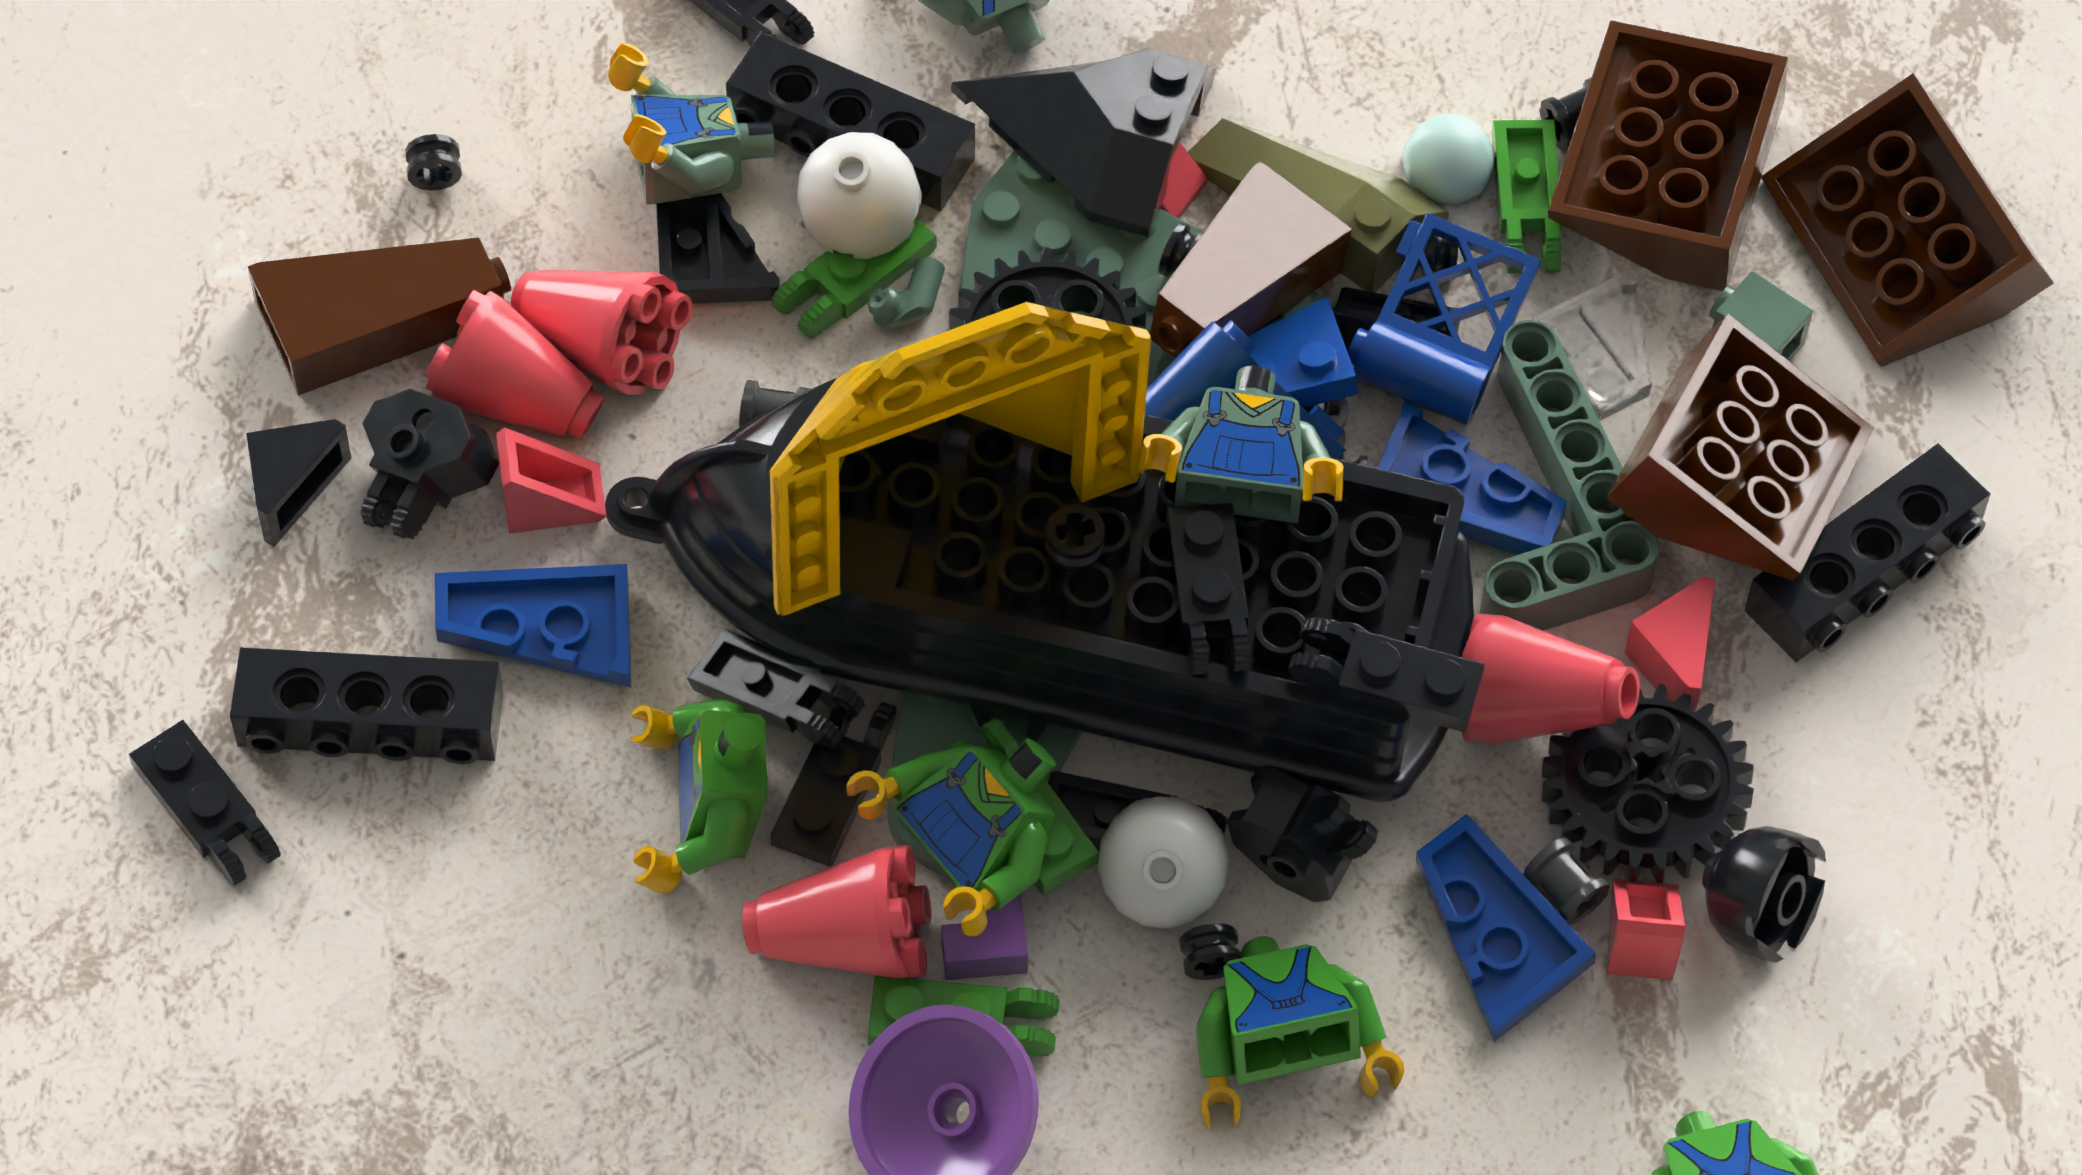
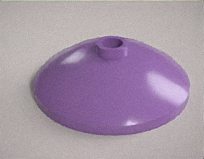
M936 1005L906 1014L888 1026L870 1045L857 1068L852 1083L849 1099V1126L859 1160L869 1175H1012L1025 1157L1036 1128L1039 1099L1034 1069L1028 1054L1015 1035L1005 1025L983 1012L957 1005ZM967 1101L970 1108L969 1116L960 1124L957 1120V1110L963 1102Z

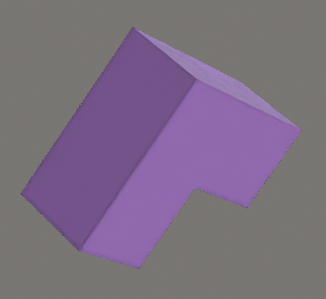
M1021 894L998 911L987 910V926L977 936L963 934L961 923L941 925L945 980L1028 973V949Z

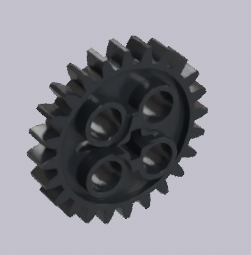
M1044 247L1040 262H1032L1024 250L1018 251V266L1013 268L1000 258L995 259L994 278L979 271L975 272L974 290L961 288L958 292L959 308H950L949 330L1028 302L1067 312H1086L1088 314L1085 316L1146 329L1150 334V329L1146 328L1145 307H1136L1135 288L1131 287L1120 290V272L1117 270L1100 277V259L1096 257L1090 260L1083 268L1077 266L1076 251L1071 249L1062 262L1054 261L1049 247Z
M1659 684L1653 698H1644L1640 689L1636 710L1629 719H1618L1615 723L1563 732V736L1551 735L1548 754L1551 756L1543 758L1542 777L1547 780L1542 782L1541 793L1542 801L1551 803L1548 808L1547 820L1549 825L1564 824L1561 830V838H1568L1572 843L1582 841L1579 859L1582 863L1591 860L1598 854L1603 856V874L1606 876L1610 875L1620 863L1627 865L1629 881L1633 883L1638 879L1642 868H1651L1657 883H1663L1666 866L1674 865L1681 876L1684 878L1690 877L1691 859L1693 857L1706 866L1710 857L1715 854L1714 846L1722 849L1734 838L1735 833L1733 830L1744 831L1746 827L1748 812L1745 809L1751 808L1754 788L1748 786L1752 784L1754 766L1753 764L1743 762L1746 756V741L1729 742L1732 738L1734 723L1731 720H1727L1713 725L1715 705L1709 703L1695 712L1690 709L1691 695L1684 692L1675 703L1667 701L1665 685ZM1646 738H1656L1662 740L1667 745L1649 747L1640 741ZM1686 753L1692 754V755H1686V756H1684V757H1681L1682 755H1684V754H1686ZM1594 771H1604L1612 774L1615 778L1608 781H1599L1593 779L1588 774ZM1694 784L1702 787L1707 792L1690 794L1684 792L1679 787ZM1611 808H1614L1613 810H1611V811H1609V812H1603V811H1601V810H1609V809H1611ZM1633 818H1645L1655 825L1649 828H1638L1632 826L1627 821Z

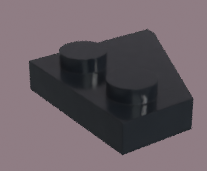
M722 193L656 204L659 274L666 276L676 283L678 291L688 295L692 304L773 300L774 292L780 286V279L774 271L769 273L755 252V242L745 227L733 219L731 207Z

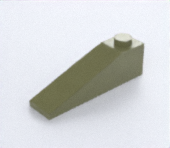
M1224 118L1188 151L1206 175L1207 180L1230 196L1252 166L1261 161L1351 227L1352 232L1341 274L1365 291L1376 292L1403 265L1405 260L1396 256V250L1410 220L1422 224L1427 213L1447 220L1449 217V211L1401 178Z

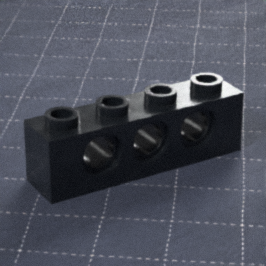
M762 31L726 82V96L731 99L737 124L771 121L774 139L787 144L793 151L804 157H809L815 149L828 139L849 132L874 133L894 142L898 148H907L901 151L913 165L922 193L921 204L942 212L975 160V123Z
M1937 443L1825 525L1801 573L1793 581L1764 571L1754 577L1744 611L1796 663L1814 649H1817L1820 653L1824 652L1843 636L1847 625L1861 614L1869 618L1878 613L1889 602L1894 590L1907 580L1915 584L1924 579L1935 568L1940 556L1950 548L1955 546L1960 550L1971 544L1986 525L1983 517L1991 493ZM1909 520H1920L1928 526H1919L1913 524ZM1871 553L1877 555L1882 560H1872L1862 554ZM1825 587L1834 591L1836 594H1824L1819 592L1815 588Z
M240 647L230 710V719L237 747H248L255 752L265 754L277 753L282 749L313 751L325 757H341L347 753L377 754L384 759L392 761H403L410 759L412 756L442 758L454 764H471L477 760L495 761L503 701L499 662ZM301 702L315 703L312 707L302 711L290 709ZM373 705L379 707V709L370 714L354 713L364 706ZM430 709L444 711L439 716L433 718L419 716L424 711Z

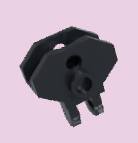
M407 389L374 401L362 423L374 452L369 466L377 472L367 491V497L363 499L364 502L360 506V514L364 520L363 524L374 528L375 526L384 528V525H388V521L392 519L390 525L394 532L393 535L403 539H414L415 536H418L419 531H422V525L426 524L435 505L447 509L452 498L487 486L500 464L488 433L482 427L469 423L464 410L458 405L413 389Z
M1272 767L1256 770L1250 780L1255 796L1248 809L1232 811L1227 820L1233 845L1277 885L1313 902L1331 900L1353 859L1356 860L1357 857L1361 858L1363 854H1367V851L1376 843L1379 831L1368 820H1356L1349 813L1351 807L1349 802L1340 794L1337 795L1326 787L1319 784L1309 785Z

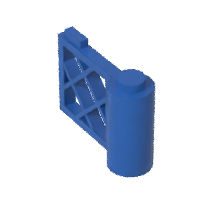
M1427 213L1422 224L1410 220L1396 250V256L1405 260L1377 321L1374 322L1369 331L1363 328L1358 329L1348 350V355L1352 365H1354L1356 380L1468 426L1480 405L1491 373L1500 356L1504 334L1516 321L1541 266V259ZM1436 235L1457 244L1464 262L1432 273L1424 254L1432 236ZM1470 250L1480 253L1482 256L1473 258ZM1502 262L1522 271L1514 289L1490 297L1479 269ZM1419 266L1424 277L1412 281ZM1470 273L1481 301L1449 312L1438 284ZM1429 288L1440 316L1421 323H1415L1396 315L1405 296ZM1507 304L1499 320L1495 308ZM1486 312L1494 330L1486 351L1461 342L1454 323ZM1445 327L1448 336L1435 330Z
M1212 320L1147 388L1145 415L1174 421L1186 408L1200 407L1207 389L1212 387L1235 389L1236 376L1239 369L1245 366H1259L1250 356L1258 346L1231 320L1223 328L1219 327ZM1275 381L1273 395L1291 397ZM1317 404L1309 413L1299 405L1300 421L1313 425L1330 457L1338 459L1346 451L1337 442L1345 431Z

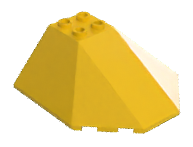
M1025 302L900 348L874 361L861 363L852 368L848 373L837 377L770 469L774 608L777 614L785 616L840 595L839 472L845 457L960 413L1071 455L1070 482L1081 503L1137 482L1140 477V473H1137V467L1143 441L1151 336L1148 331Z

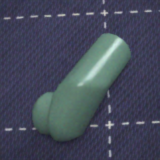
M918 258L907 289L897 292L892 287H886L885 292L880 288L874 291L868 300V309L874 316L875 323L885 329L897 330L929 316L933 311L945 272L944 265L934 258Z

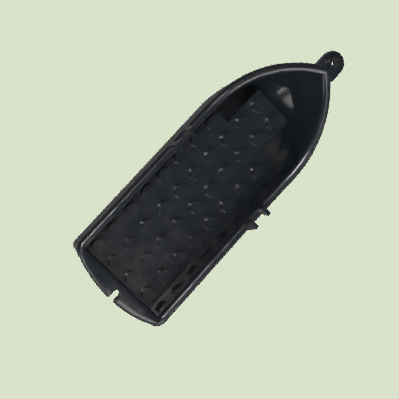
M836 378L761 414L739 427L717 444L701 448L683 456L665 469L657 480L646 477H629L616 483L606 496V518L615 531L634 539L656 544L664 543L684 577L717 613L758 643L801 664L821 669L822 672L848 680L970 705L981 728L992 720L995 711L1028 719L1027 738L1037 741L1048 724L1253 773L1256 770L1272 767L1309 785L1319 784L1333 792L1375 802H1391L1405 796L1431 762L1449 728L1337 698V693L1313 687L1311 684L1298 682L1296 678H1292L1288 667L1291 657L1298 652H1313L1315 655L1320 654L1331 657L1343 668L1347 659L1346 657L1324 652L1322 649L1309 647L1308 644L1303 643L1299 635L1302 622H1304V619L1309 617L1315 618V616L1325 620L1331 619L1344 623L1354 633L1356 629L1462 657L1474 619L1470 550L1467 540L1459 531L1464 507V495L1462 492L1451 485L1334 459L1342 463L1344 467L1342 501H1334L1335 497L1327 493L1313 494L1312 501H1303L1301 498L1298 523L1234 515L1249 616L1247 632L1250 647V668L1246 671H1233L1228 655V633L1206 634V642L1209 643L1211 654L1208 674L1193 675L1186 635L1181 636L1166 527L1167 508L1178 507L1174 506L1177 474L1175 482L1171 483L1165 481L1166 473L1156 469H1148L1144 471V474L1140 473L1137 482L1081 503L1070 482L1071 455L960 413L845 457L839 472L840 595L785 616L778 615L774 608L770 469ZM1145 415L1143 440L1149 435L1161 434L1173 421ZM1069 504H1080L1094 509L1101 516L1105 525L1104 546L1101 558L1091 568L1079 572L1066 571L1057 567L1048 558L1045 550L1046 524L1049 517L1058 508ZM641 506L642 508L634 509L632 507ZM1070 529L1066 531V537L1069 538V546L1078 547L1083 545L1084 538H1081V530Z

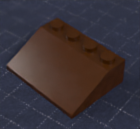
M1610 20L1548 209V218L1665 279L1723 291L1730 282L1785 101L1788 57Z
M1914 73L1761 176L1762 181L1876 362L1881 367L1998 320L2054 284L1939 106Z
M1727 313L1686 355L1606 498L1619 507L1629 518L1637 521L1658 538L1793 581L1801 573L1874 427Z

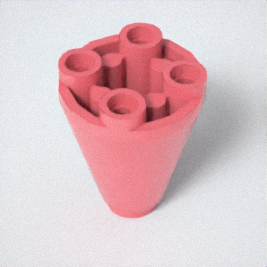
M540 270L536 273L528 271L519 278L511 296V306L560 352L617 392L625 395L642 394L648 388L662 390L667 386L674 372L672 356L678 344L680 330L686 326L692 312L690 297L680 293L676 283L655 272Z
M473 290L457 317L456 323L460 324L457 332L459 337L454 346L451 348L443 343L435 353L425 373V377L429 378L426 389L432 391L431 396L458 405L465 412L563 438L569 433L582 440L595 420L605 396L593 391L594 383L506 300L491 291L485 296Z
M1480 613L1472 621L1470 635L1463 650L1462 658L1484 663L1485 667L1467 731L1463 730L1462 737L1466 742L1493 745L1615 723L1618 719H1629L1634 714L1640 691L1639 677L1635 668L1623 666L1622 662L1616 658L1503 615Z
M910 845L883 847L763 892L758 900L746 901L743 907L742 924L748 951L751 954L764 953L766 958L888 978L925 977L927 973V954L924 941L920 937V925L930 924L932 909L927 886H915L916 866L912 847Z

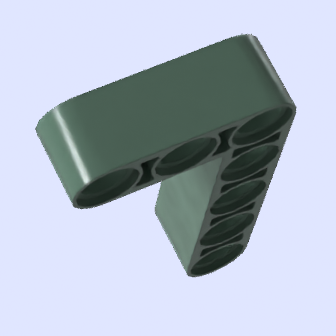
M1519 321L1511 325L1504 334L1497 375L1499 385L1551 491L1567 501L1564 517L1574 537L1503 559L1492 565L1486 573L1479 614L1503 615L1544 631L1634 602L1644 597L1651 589L1660 545L1658 537L1637 521L1629 518L1619 507L1606 498L1623 467L1556 333L1551 327L1540 321ZM1520 358H1529L1537 362H1526ZM1546 407L1557 408V409L1561 410V412L1547 411V410L1544 409V408H1546ZM1578 457L1587 462H1574L1568 458ZM1592 508H1606L1613 513L1604 514ZM1617 559H1631L1637 562L1638 564L1627 565L1621 563ZM1570 577L1576 579L1580 583H1564L1558 578ZM1512 596L1522 602L1509 603L1499 597Z

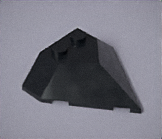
M1148 48L1099 62L952 82L951 91L965 105L973 101L988 115V126L1049 183L1057 180L1076 198L1074 207L1089 221L1148 237L1165 198L1170 163L1190 115L1199 116L1215 78L1216 69L1203 63Z

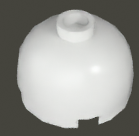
M849 132L828 139L809 155L800 171L797 203L807 233L822 249L833 254V250L852 254L853 259H870L892 251L907 239L915 226L914 219L918 214L919 206L921 207L922 193L912 163L894 142L874 133Z
M1158 796L1134 801L1113 818L1101 839L1097 868L1104 893L1121 914L1142 926L1169 929L1194 922L1214 906L1226 885L1229 855L1223 831L1206 810L1185 798Z

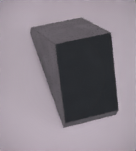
M336 419L246 433L258 516L264 541L271 546H276L352 458L346 425Z

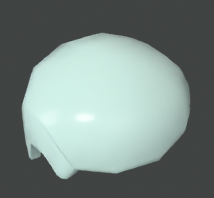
M1438 114L1417 125L1404 146L1400 160L1403 162L1407 181L1411 186L1436 203L1459 205L1480 195L1492 179L1495 167L1492 144L1486 132L1475 121L1460 114Z

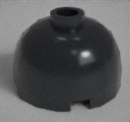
M1762 826L1750 828L1738 834L1720 852L1710 857L1702 877V884L1706 889V907L1710 922L1726 943L1746 954L1775 963L1784 959L1776 952L1780 950L1785 941H1787L1788 946L1797 948L1805 938L1816 917L1824 892L1825 880L1814 877L1815 859L1826 862L1825 851L1817 839L1794 831Z

